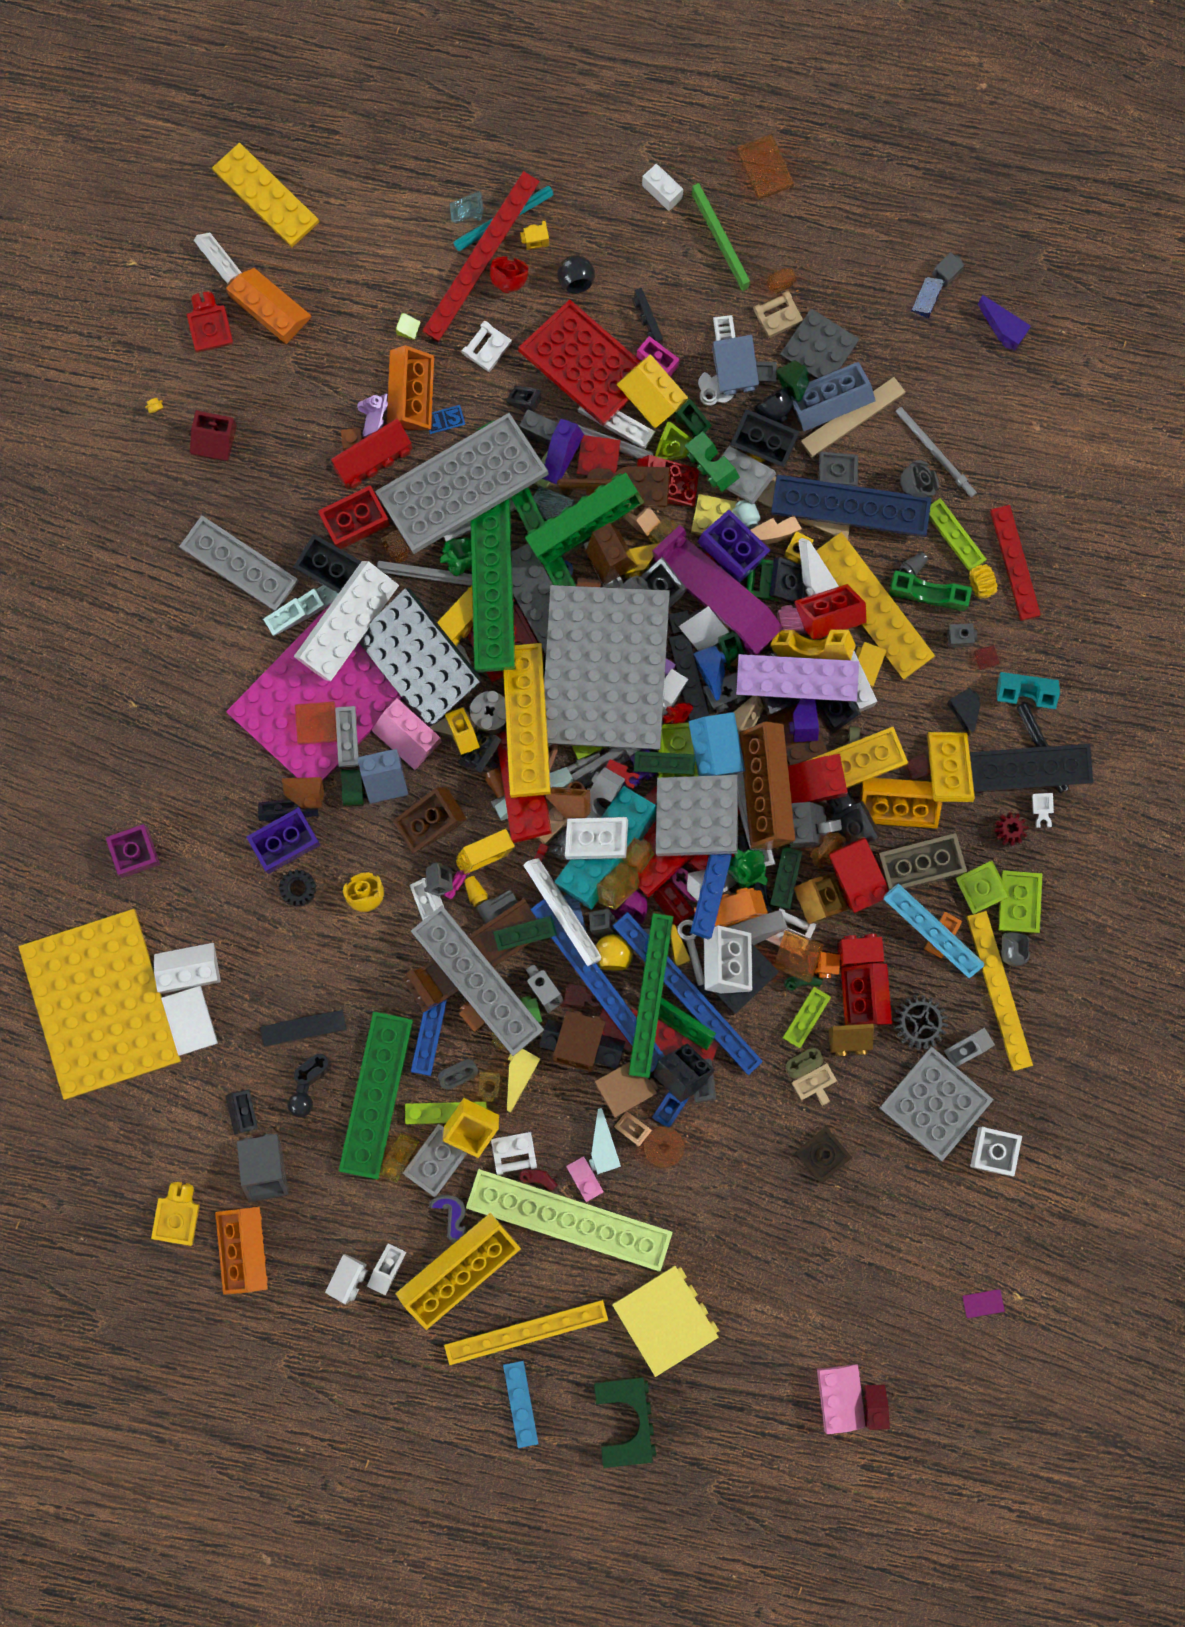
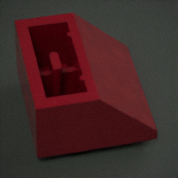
M195 410L191 427L190 454L228 462L237 427L235 419L233 417Z

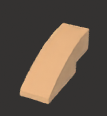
M792 516L778 524L772 518L751 529V531L766 545L790 539L795 535L796 531L800 533L802 528L795 516Z

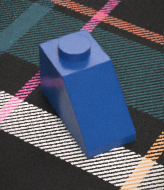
M668 1091L652 1118L669 1129L689 1098L680 1102Z

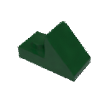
M687 398L675 411L677 423L685 425L694 437L702 431L706 433L712 426L690 398Z
M732 631L718 637L717 645L720 651L724 653L725 664L729 672L734 671L730 667L731 662L739 654L744 655L739 635Z

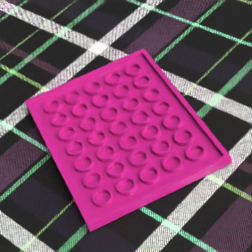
M329 606L226 711L229 716L296 778L322 777V782L338 766L335 707H356L359 744L371 732L383 712L395 699L402 700L401 695L359 642L331 681L322 679L294 658V655Z

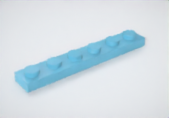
M899 883L884 895L883 899L968 978H971L984 967L982 960Z

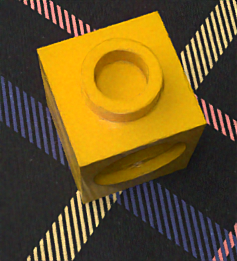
M796 531L784 557L788 561L801 565L800 553H795L793 547L799 546V539L801 538L807 539L811 543L814 540Z

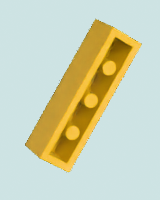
M472 585L437 622L456 647L462 637H467L473 626Z

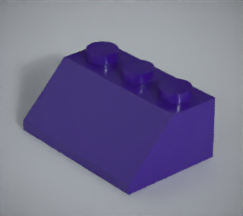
M730 510L726 511L701 534L697 542L739 583L770 552V549Z
M299 807L246 836L268 874L321 845Z

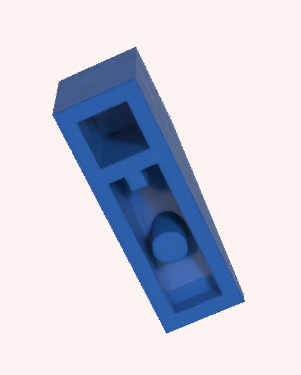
M714 645L693 653L702 678L715 700H719L725 675L724 663L726 659L722 651L719 652Z

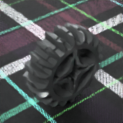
M925 995L920 997V1001L917 996H913V1003L907 998L905 1000L907 1006L903 1003L899 1005L903 1011H895L900 1018H893L894 1022H899V1025L893 1028L894 1030H901L896 1036L904 1035L901 1042L905 1043L909 1040V1048L913 1047L914 1043H916V1050L921 1048V1044H923L924 1049H928V1042L934 1047L936 1046L934 1039L938 1042L942 1041L938 1034H946V1031L942 1030L941 1027H948L947 1023H942V1020L948 1017L947 1015H940L945 1009H937L940 1004L939 1002L932 1005V997L925 1002ZM912 1007H924L918 1016L907 1013ZM929 1010L936 1019V1026L928 1019ZM923 1016L925 1025L920 1026L918 1029L916 1020L921 1019ZM905 1019L913 1025L912 1035L906 1029ZM923 1029L933 1031V1034L927 1039L917 1038Z

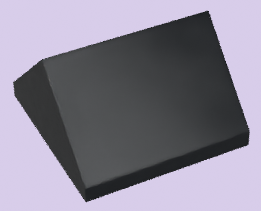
M815 699L816 709L832 734L856 721L861 715L854 701Z

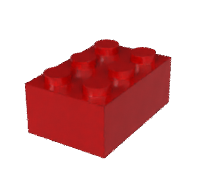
M371 485L318 510L332 542L339 549H343L390 526L388 518Z

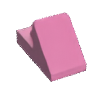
M584 1156L566 1166L586 1202L604 1192Z

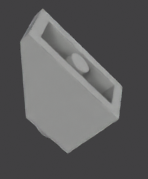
M984 1027L947 1048L944 1052L951 1064L957 1067L987 1051L995 1044Z

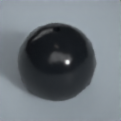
M572 255L560 263L557 279L561 287L567 292L573 294L581 293L592 286L595 279V270L587 258L580 255Z

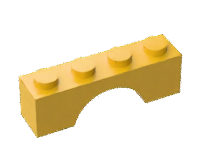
M781 630L771 642V647L778 657L851 661L856 646L849 630H830L828 637L823 640L804 638L795 630Z

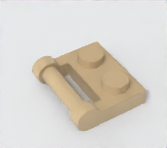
M789 291L782 293V296L761 306L758 304L753 307L768 339L801 324L803 321ZM783 303L787 304L788 307L765 317L764 312Z

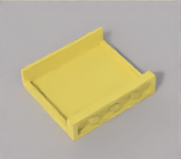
M675 1265L612 1304L655 1377L719 1338L716 1334L719 1332L714 1321L709 1322L705 1316L708 1314L707 1309L703 1303L698 1304L695 1299L697 1296L696 1291L692 1285L687 1286L684 1281L687 1276L681 1267L677 1269Z

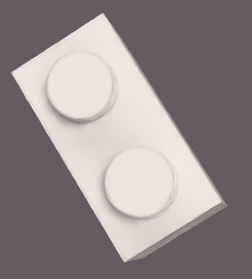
M655 164L643 175L642 186L668 211L682 199L683 188L659 165Z

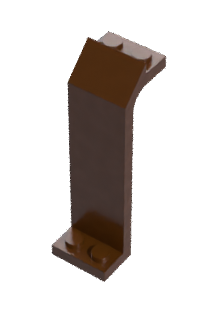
M522 899L468 936L493 967H496L530 944L527 943L498 951L493 934L494 931L537 920L530 910L531 906L525 899ZM434 959L419 969L410 970L406 973L407 976L402 978L423 1012L428 1011L459 992L458 988Z

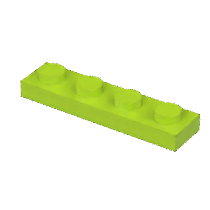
M939 498L932 503L929 519L970 572L976 566L986 562L987 559L942 499Z
M460 1102L405 1104V1124L447 1123ZM473 1102L487 1109L486 1102Z

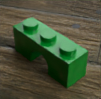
M703 431L684 445L688 451L686 454L687 458L692 464L694 462L698 464L696 466L703 476L706 474L709 477L707 480L713 488L717 486L723 492L740 478L735 467L725 456L718 461L711 462L712 458L718 454V451Z

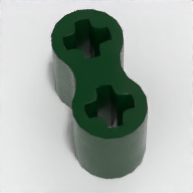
M360 768L341 769L343 806L364 805L363 780Z

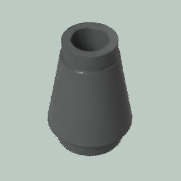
M920 552L902 562L899 570L900 572L916 576L928 561V557L923 552Z

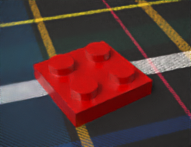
M584 435L581 440L577 474L588 475L591 470L596 468L610 469L615 473L618 466L621 440Z

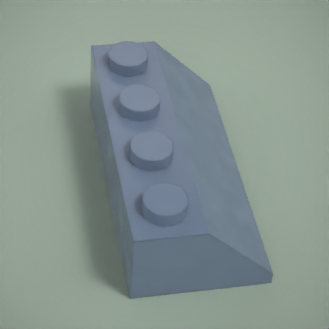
M856 362L809 382L801 401L797 402L792 397V407L803 431H806L873 403L876 400L871 383L860 363Z

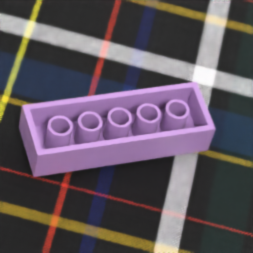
M739 654L736 695L856 702L859 661Z

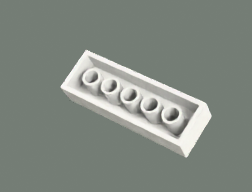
M362 561L294 655V658L322 679L331 681L370 627L369 623L380 613L399 585L369 561Z

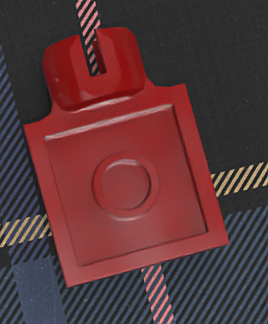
M203 292L205 302H202L199 293L191 298L193 312L187 314V319L196 353L234 344L225 306L216 305L212 292Z

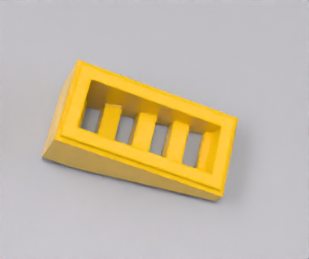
M672 924L670 940L674 964L680 967L689 963L690 957L675 925Z

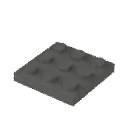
M811 308L779 357L789 363L796 360L801 365L804 364L809 376L816 380L840 370L859 342V338Z

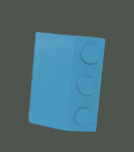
M734 713L706 716L689 721L699 776L732 775L745 771Z

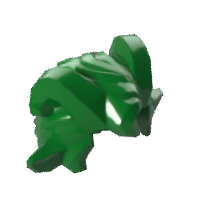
M471 538L451 539L444 543L440 563L447 562L449 565L448 570L454 576L462 575L465 570L472 567Z
M737 849V854H734L735 857H731L727 873L732 875L734 881L740 884L739 886L742 889L748 888L757 882L766 885L767 878L764 875L766 867L763 852L748 849L742 852Z

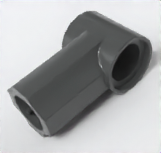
M508 890L493 900L489 899L483 902L476 909L483 922L487 924L518 902L511 890Z

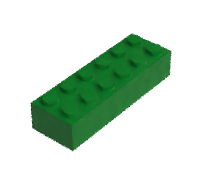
M626 472L618 474L607 485H601L596 488L595 492L590 496L582 497L573 507L565 508L561 512L562 514L556 518L548 519L545 525L539 529L531 530L525 539L541 563L547 566L589 539L594 531L608 523L612 524L643 504L644 501Z

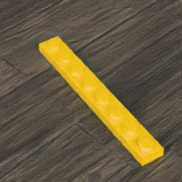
M987 911L967 916L966 919L978 958L984 962L982 972L1012 1071L1033 1066Z
M600 1300L448 1343L444 1347L449 1365H453L608 1321L604 1302Z

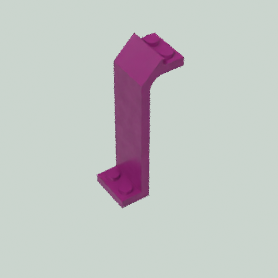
M681 525L652 550L654 563L663 557L685 585L686 591L705 607L709 606L721 621L741 637L745 644V653L747 655L759 654L783 629L769 607L686 538V531Z

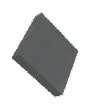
M820 452L818 481L858 487V455Z

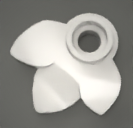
M704 372L700 376L698 381L701 390L699 398L704 405L712 406L717 402L726 403L733 398V396L720 394L717 375L711 378L710 375ZM710 394L713 398L707 399L706 395Z

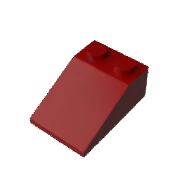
M840 754L819 757L788 766L791 803H814L847 796L848 792Z
M865 837L828 853L846 903L854 913L884 900V895L889 890Z

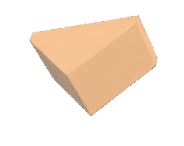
M627 1111L614 1126L638 1147L652 1131Z

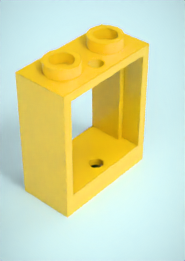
M504 829L463 847L456 857V863L460 871L463 870L466 875L508 856L515 846L507 830Z

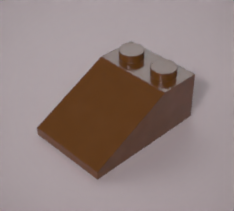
M798 704L767 715L769 722L784 725L788 766L807 761L828 752L820 732L818 734V741L794 742L793 734L789 733V722H793V713Z
M437 787L399 815L393 822L411 852L415 854L456 829L467 818L447 787Z

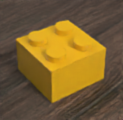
M463 1098L444 1126L443 1142L479 1158L499 1129V1115Z

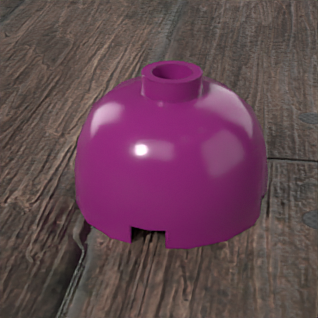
M629 887L614 892L608 902L607 909H610V912L617 920L628 912L638 924H641L647 915L648 905L646 898L637 888Z

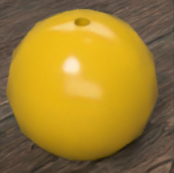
M606 935L595 945L601 956V960L596 963L600 969L611 971L626 970L632 962L633 950L621 935Z

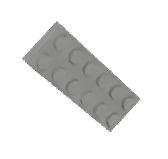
M204 516L199 518L179 546L180 549L273 611L281 607L299 581L296 577Z

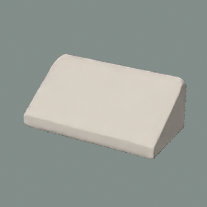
M423 878L410 885L422 920L443 905L440 896L438 897L424 891V888L427 887V878Z

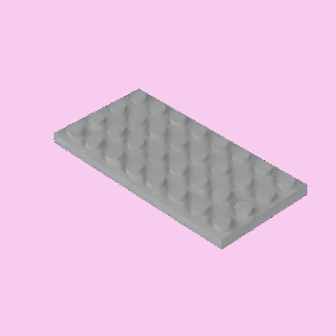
M510 413L378 489L375 493L411 551L415 554L549 475V473Z

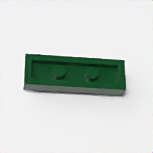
M635 751L634 771L694 775L695 754Z
M787 847L782 848L770 906L790 909L803 851Z
M552 915L493 932L498 951L557 935Z

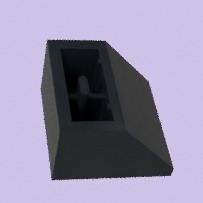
M687 1043L658 1060L653 1076L682 1102L694 1095L714 1073L715 1069Z

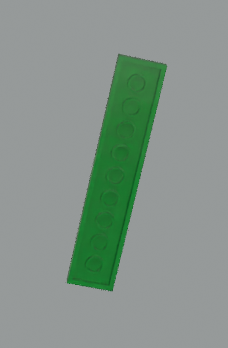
M510 498L471 520L474 667L477 673L516 669Z

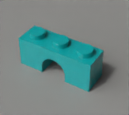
M1000 672L996 686L997 701L1017 704L1018 697L1025 696L1032 698L1036 702V707L1056 709L1060 696L1059 680Z

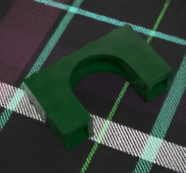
M643 1376L595 1381L596 1405L623 1402L631 1405L639 1415V1428L631 1439L625 1442L601 1445L603 1468L653 1463L652 1457H656L655 1444H651L650 1436L654 1435L653 1423H648V1415L651 1414V1404L646 1402L645 1394L649 1393L648 1381H644Z

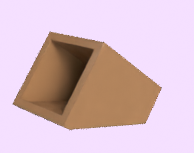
M630 1062L594 1082L614 1118L657 1094L655 1090L658 1087L653 1078L648 1079L646 1077L628 1075Z

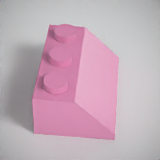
M398 698L383 712L371 730L392 750L397 749L399 756L414 770L442 742L441 738Z
M858 1364L817 1369L824 1432L826 1434H834L865 1428Z

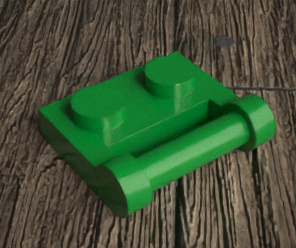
M763 559L756 566L761 567L759 591H753L755 569L747 575L746 589L758 599L778 601L777 598L769 596L774 560Z

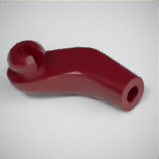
M524 1169L519 1174L521 1182L540 1183L550 1192L558 1186L553 1178L544 1170Z

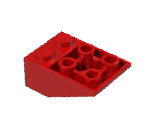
M652 455L638 459L637 467L670 468L668 504L695 506L699 476L697 468Z

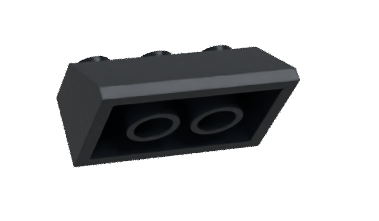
M746 409L730 445L784 468L800 432Z
M313 534L293 568L339 594L362 561Z

